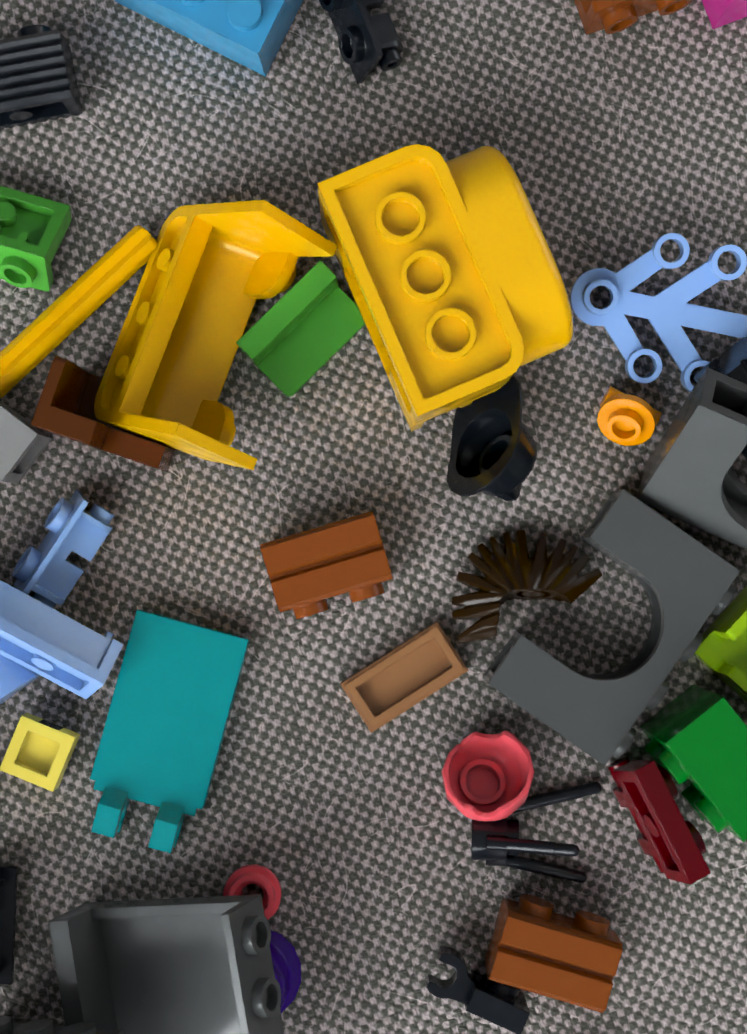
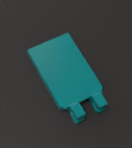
M141 609L136 611L90 776L91 780H95L93 789L103 792L98 803L91 832L114 838L117 832L122 830L131 799L160 807L148 847L167 853L173 851V847L177 846L185 814L195 816L197 808L203 809L206 804L248 650L249 638Z

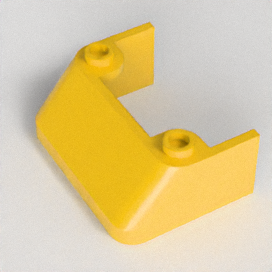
M266 200L183 205L176 208L168 216L156 240L157 247L151 252L98 388L94 402V413L98 420L204 460L254 470L257 458L230 446L236 433L234 414L230 407L218 402L239 347L236 342L244 334L256 299L273 298L277 294L285 292L291 286L296 275L298 257L334 256L338 245Z

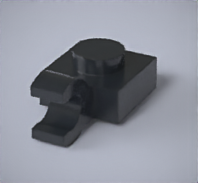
M441 946L438 951L439 960L451 965L455 972L447 980H441L428 974L425 980L428 991L436 997L450 998L465 1004L466 1011L516 1034H521L530 1015L524 993L520 992L521 989L489 980L488 976L471 970L469 973L466 962L460 952L451 947Z

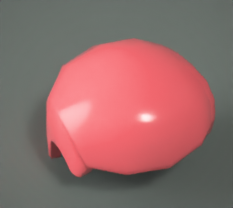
M507 730L498 734L472 732L448 753L442 769V779L446 798L464 816L473 820L498 821L507 818L526 802L534 779V768L529 749L513 733Z

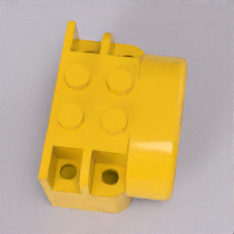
M420 144L409 145L317 183L321 223L328 239L338 245L335 251L336 258L411 432L421 428L427 420L455 408L470 405L474 400L497 391L509 381L520 366L566 347L572 340L574 330L573 316L563 279L518 176L506 157L495 147L481 146L445 162L441 154L430 146Z

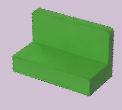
M320 260L236 343L241 351L287 397H293L365 326V323L357 305L338 287L337 276Z

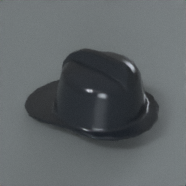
M514 375L497 391L474 400L470 405L456 409L452 428L447 483L450 490L461 497L482 492L488 496H497L505 501L517 500L522 483L534 467L537 459V445L531 433L522 423L523 400L521 385Z

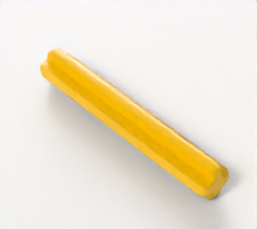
M140 225L134 226L0 352V398L4 397L148 262L151 252L157 247V241L144 227Z

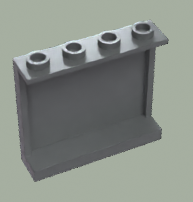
M261 894L87 902L48 921L65 1026L91 1021L96 1023V1028L123 1030L124 1034H284L280 1011L281 989L274 975L270 951L271 929L264 915Z

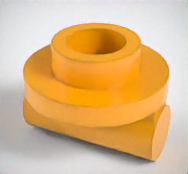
M610 386L600 403L601 408L598 413L597 422L601 432L612 442L624 446H635L650 439L662 412L652 408L642 398L625 394Z

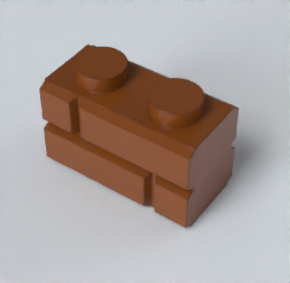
M373 511L260 544L278 609L280 612L293 609L296 619L329 610L326 599L349 592L352 603L383 594L385 591L382 582L393 579Z
M521 894L519 902L503 898L495 922L494 933H492L484 965L488 979L603 1013L607 1007L613 986L612 980L616 975L623 951L621 940L614 930L609 929L610 921L594 913L581 910L576 911L575 918L553 912L554 905L552 903L528 894Z

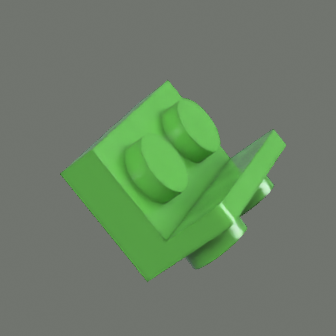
M0 185V279L19 288L31 287L45 292L50 291L54 282L51 262L72 221L70 205Z

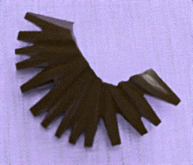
M517 530L515 542H513L509 531L503 533L505 553L495 537H490L489 540L493 553L481 543L477 548L482 559L473 552L467 557L482 576L458 572L456 581L478 592L452 597V605L463 606V608L452 612V618L479 620L457 636L458 643L496 639L500 616L499 608L506 600L549 599L572 604L602 576V573L599 569L580 576L579 574L590 561V558L584 553L571 563L578 547L574 545L566 554H563L567 542L563 539H560L555 550L547 559V533H540L533 558L529 557L525 530Z

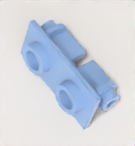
M77 489L69 501L61 498L46 519L44 527L49 532L37 549L32 546L28 547L18 560L12 576L17 579L14 587L27 595L31 590L36 592L33 598L51 608H54L56 604L63 605L65 599L84 572L82 568L67 560V557L73 551L91 561L113 529L109 523L114 514L97 503H94L90 511L86 510L85 508L89 502L82 492Z

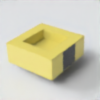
M25 713L20 717L1 763L0 770L54 792L59 788L80 734L30 713Z

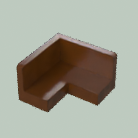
M55 356L31 425L168 472L175 449L98 420L94 413V402L102 378L90 374L67 359Z

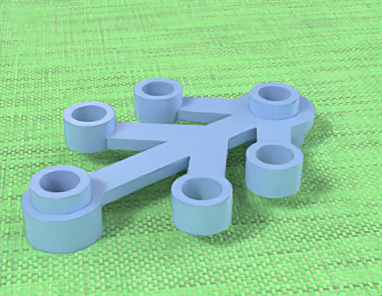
M668 233L658 237L654 241L651 250L617 272L606 268H596L580 275L574 282L570 292V304L574 314L588 325L603 326L625 360L626 374L630 379L638 383L646 384L656 380L662 371V360L655 351L643 348L625 315L648 319L681 371L680 380L682 386L690 393L694 388L690 381L691 372L699 366L705 367L710 362L701 359L681 326L737 338L747 337V315L687 303L719 281L734 280L744 273L747 267V256L736 245L729 244L717 247L709 255L708 261L655 296L630 291L661 268L673 269L680 267L686 262L689 257L690 247L685 237L678 233ZM666 240L676 242L680 249L678 258L672 263L665 261L660 254L661 246ZM723 252H730L736 258V267L729 274L723 273L718 267V259ZM597 286L605 287L610 293V301L602 309L595 308L590 302V293ZM648 355L653 362L652 371L644 377H639L634 371V362L639 356Z

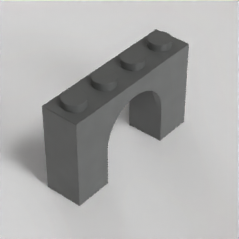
M708 367L705 369L646 462L637 499L660 513L667 514L747 549V486L738 479L731 466L747 445V384Z
M624 489L614 491L581 539L628 571L643 587L651 608V627L642 650L631 662L618 670L605 674H585L568 668L515 631L483 677L490 686L604 766L612 756L618 759L630 747L636 736V730L632 726L645 708L651 711L662 701L670 686V682L665 679L678 660L685 663L696 652L703 640V635L699 630L711 613L714 615L720 614L731 602L737 589L732 583L740 573V570Z

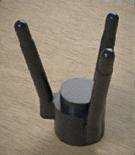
M598 782L528 796L526 802L513 813L601 792L602 786ZM505 818L498 821H477L472 819L471 860H486V865L507 866L579 883L587 880V875L583 871L518 856L519 852L574 857L579 854V847L577 845L519 839V820Z

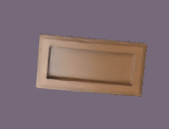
M435 621L343 680L340 685L372 733L469 670L439 623Z

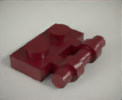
M624 757L608 765V769L617 785L613 792L620 806L629 809L640 831L636 838L644 854L653 857L660 873H665L667 879L690 885L710 874L711 872L702 856L706 852L705 843L695 826L688 820H684L674 800L678 797V792L669 773L662 766H657L654 760L630 761L628 757Z

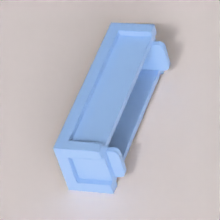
M0 580V654L84 699L89 698L105 684L124 644L115 639L111 640L113 633L107 631L104 635H101Z

